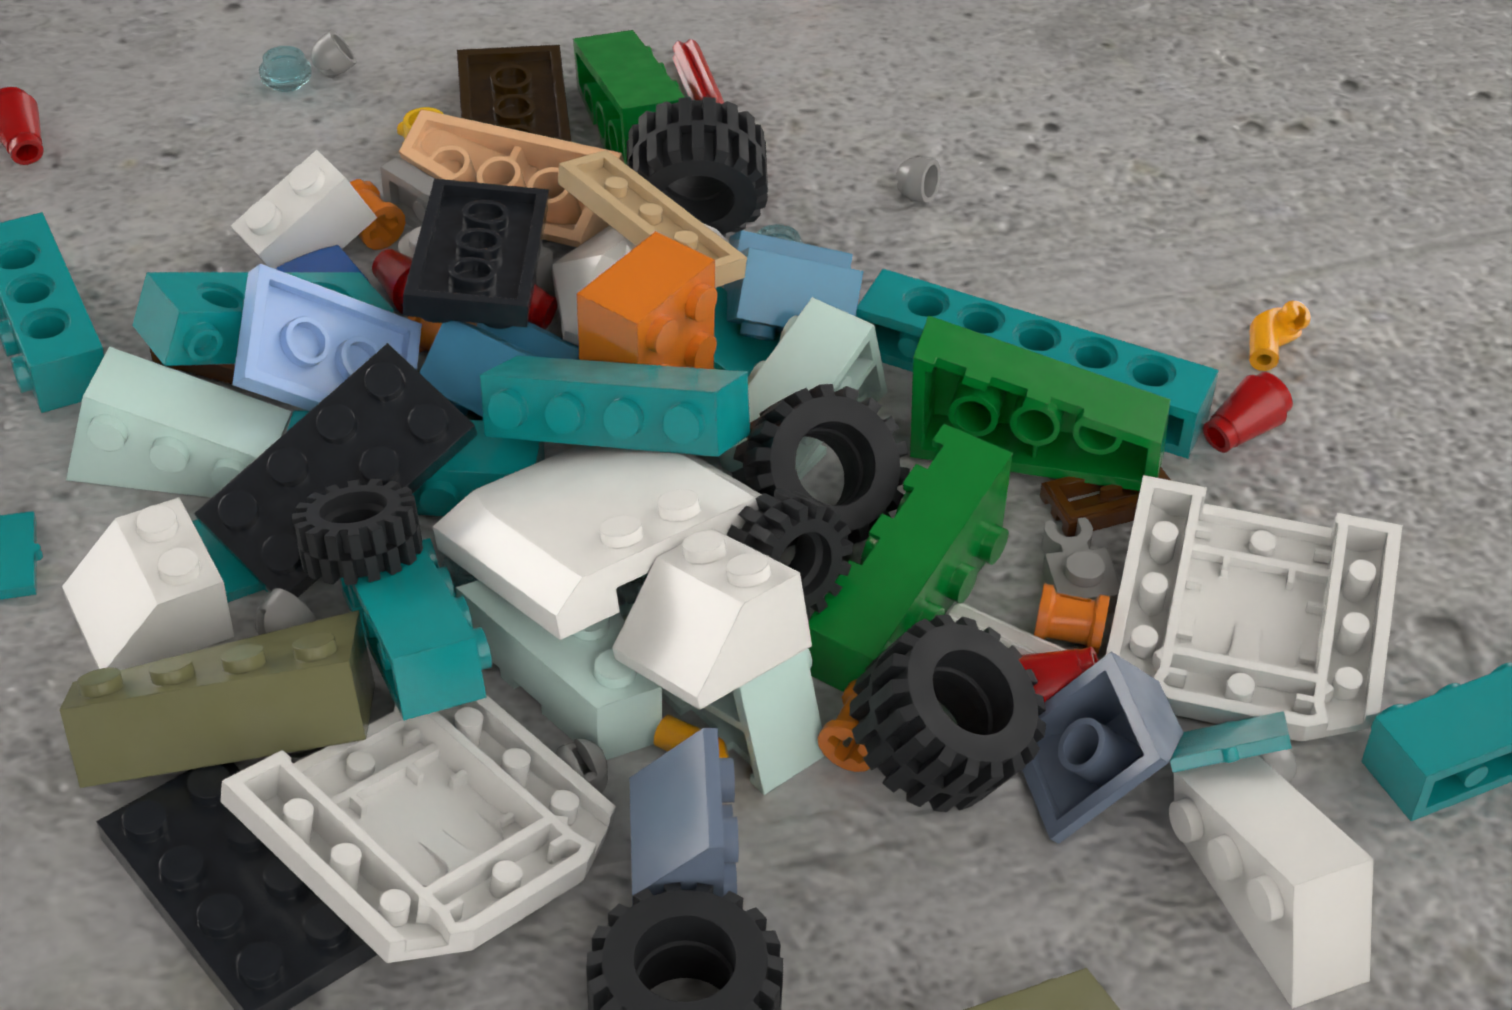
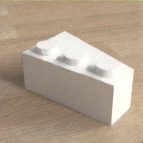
M1259 756L1243 758L1231 763L1223 762L1175 772L1174 802L1169 806L1172 828L1176 836L1184 843L1291 1008L1293 1009L1369 982L1374 859Z

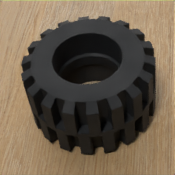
M691 97L679 98V102L674 104L666 101L656 105V112L646 111L639 117V124L632 125L629 131V140L627 141V166L700 222L717 229L726 237V233H737L746 229V222H755L761 215L760 209L765 208L768 201L766 141L764 140V131L761 125L755 124V117L748 111L738 112V105L728 101L723 104L716 103V98L703 97L702 100H691Z
M819 384L809 391L806 387L769 406L759 413V418L750 422V435L746 437L747 440L736 446L733 457L734 460L742 462L743 467L732 472V477L760 494L766 493L774 497L776 489H786L791 493L794 490L831 508L842 516L839 520L848 524L851 533L844 538L856 544L868 539L869 531L882 513L891 517L888 512L898 508L904 494L898 491L897 487L903 485L904 480L910 473V468L900 467L899 458L908 455L906 442H895L891 432L899 427L892 416L882 420L877 415L882 406L872 397L858 402L859 390L848 386L834 392L833 384ZM803 437L815 438L827 444L836 453L842 464L844 487L841 497L835 506L822 503L812 497L799 480L796 470V452ZM798 537L795 538L792 542H790V544L786 548L795 545L796 553L798 546Z
M936 615L930 622L923 619L915 623L864 668L865 672L857 678L853 687L857 696L850 702V716L858 720L859 724L852 729L856 744L865 745L868 754L863 757L864 761L871 771L878 768L885 776L882 784L894 793L900 788L906 792V801L918 807H921L927 801H929L933 811L948 812L954 806L959 811L973 806L1023 770L1025 765L1032 761L1039 752L1040 747L1037 742L1045 737L1046 723L1038 717L1046 711L1044 697L1035 693L1033 686L1038 681L1032 669L1025 670L1019 661L1022 655L1013 645L1007 648L1000 642L1001 634L990 627H987L984 631L978 629L976 620L962 616L954 622L950 615ZM938 701L950 711L958 725L944 713Z
M681 882L664 884V893L653 895L647 888L633 894L632 907L629 908L619 903L608 913V926L598 925L591 938L592 952H587L586 962L588 1010H781L784 959L780 957L781 943L775 930L766 931L767 918L758 908L755 907L744 911L743 897L731 891L720 897L713 894L714 885L697 883L696 890H681ZM678 978L702 980L719 989L717 993L707 998L690 1002L665 999L650 990L663 982Z

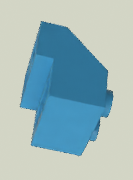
M743 230L730 236L729 244L747 257L745 278L724 285V289L727 291V321L741 324L740 335L774 341L776 332L782 333L788 320L795 315L799 316L812 297L856 316L864 271L851 269L853 254Z
M451 320L442 323L420 370V374L462 414L467 416L468 411L471 410L483 417L480 374L517 355L579 360V346L529 321L527 328L512 326L506 329H494L485 326L483 323H478L476 326L463 321Z

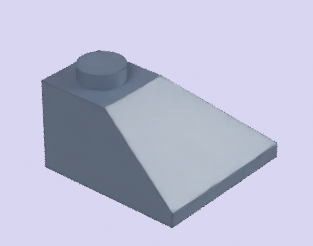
M1112 651L1045 702L1046 711L1038 716L1046 723L1045 737L1037 742L1040 747L1039 752L1032 761L1025 765L1022 771L1050 840L1058 844L1167 765L1183 735V731L1160 682Z

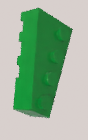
M633 30L573 38L578 91L593 125L597 124L603 149L622 153L624 162L627 165V141L629 140V131L632 125L639 124V117L646 111L656 112V105L666 101L674 104L679 102V98L685 96L680 91L677 80H672L667 74L663 62L658 63L653 56L651 47L645 46Z
M928 315L913 356L910 457L933 461L936 448L933 447L932 440L945 423L1012 452L1010 472L1055 479L1071 476L1085 479L1084 483L1103 486L1113 484L1122 486L1123 489L1140 491L1143 475L1159 478L1165 450L1171 399Z
M945 423L942 425L932 440L933 447L936 448L935 458L928 469L915 464L903 482V490L906 493L900 501L895 517L891 518L883 513L880 515L869 531V537L863 548L860 564L849 560L848 564L851 565L848 576L840 574L835 581L836 584L843 587L837 597L827 592L824 599L828 607L821 613L814 611L808 620L812 646L808 648L812 657V666L810 668L812 677L844 692L850 682L856 680L865 672L864 668L915 623L923 619L930 622L936 615H945L954 602L963 603L968 598L975 585L978 572L986 562L991 565L997 562L1008 540L1009 531L1003 528L1012 452Z

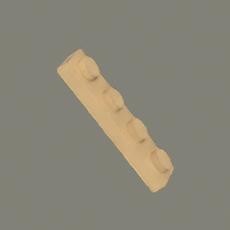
M608 150L559 163L558 184L635 246L639 245L656 231L715 259V289L745 278L747 257Z

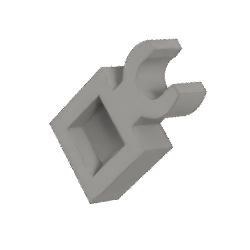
M1085 517L1078 518L1075 537H1066L1059 534L1054 521H1046L1042 539V549L1045 553L1042 573L1046 584L1054 585L1055 591L1058 593L1096 600L1099 594L1110 596L1107 613H1115L1120 582L1108 548L1090 549L1093 527L1089 520Z

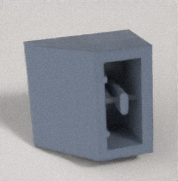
M702 728L629 777L632 906L633 894L647 888L653 895L664 893V884L681 882V890H696L697 883L714 885L713 894L723 897L728 891L737 894L736 863L739 861L737 816L733 817L732 804H722L735 802L734 759L719 758L718 728Z

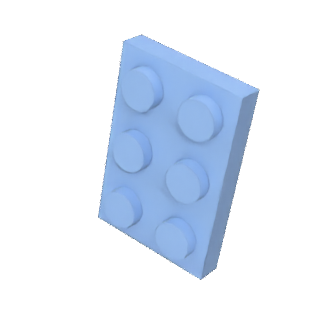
M259 264L248 272L232 385L311 411L387 343L417 370L422 324Z

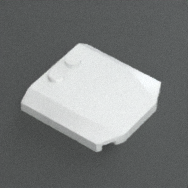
M578 445L473 490L433 526L437 549L559 640H562L619 613L616 588L649 573L656 557L681 545L689 535L711 528L727 535L731 525L741 529L746 521L739 513L746 505L757 511L759 508L755 498L762 494L693 454Z
M1143 475L1106 655L1112 651L1158 680L1174 714L1177 716L1221 724L1228 721H1239L1284 711L1290 739L1301 742L1370 729L1375 717L1380 714L1403 525L1342 513L1336 514L1332 528L1205 504L1207 487Z
M486 695L487 698L404 721L395 704L393 712L368 725L366 740L326 746L294 764L291 762L292 758L281 750L222 781L221 803L386 963L472 951L584 881L612 826L616 808L611 801L488 695Z

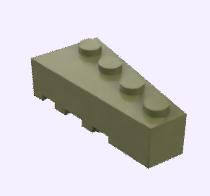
M359 610L122 670L118 668H101L90 671L72 683L59 710L79 787L84 788L271 756L281 750L285 753L366 740L375 682Z

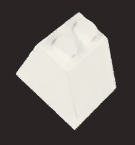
M316 150L306 160L296 166L289 175L264 197L253 204L248 211L231 225V229L266 266L275 269L286 262L323 248L339 245L343 249L377 217L346 177Z
M180 497L115 518L62 586L66 600L98 669L118 668L122 670L190 653L234 637L224 582Z
M713 528L693 533L686 537L681 545L656 557L612 647L614 657L617 661L701 710L812 646L800 572Z

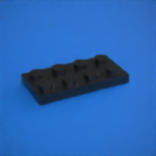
M434 178L403 293V316L420 317L432 323H445L452 320L483 323L485 326L494 329H506L512 326L527 328L548 212L549 190Z
M387 343L199 508L194 515L269 592L279 588L290 592L298 598L317 581L309 577L308 571L304 572L292 521V514L296 513L295 508L299 503H308L307 497L315 492L326 495L325 488L335 484L339 489L349 487L348 481L360 480V485H367L370 479H382L383 486L390 481L400 483L401 488L407 486L412 490L413 494L478 434L475 425Z
M234 762L190 769L96 821L101 840L234 1010H290L378 955L221 803L222 781L240 772V769Z

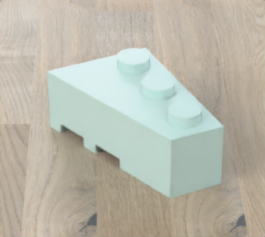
M812 297L799 316L795 315L788 320L783 328L778 345L766 361H760L753 368L748 378L750 422L759 418V413L794 392L806 387L809 391L819 384H833L834 392L848 386L859 390L858 402L864 401L867 397H872L878 402L888 391L875 326ZM803 437L796 452V470L799 480L826 455L827 447L821 445L822 441L811 437ZM747 438L719 456L723 469L734 472L743 467V463L734 460L733 457L736 446L745 442Z
M109 346L83 395L66 480L212 498L285 434L291 411Z
M480 580L455 587L456 597L464 596L467 602L473 628L482 627L489 644L492 662L500 668L501 678L513 689L521 686L541 704L542 714L573 741L575 739L593 741L603 750L606 760L654 744V735L662 720V687L615 659L612 647L624 624L620 613L559 640Z
M637 597L619 607V613L624 622ZM808 648L701 710L662 688V699L680 716L692 710L710 728H718V737L724 740L727 750L729 751L733 748L752 766L753 773L750 775V782L763 795H766L825 756L818 744V736L822 730L810 672L812 657Z

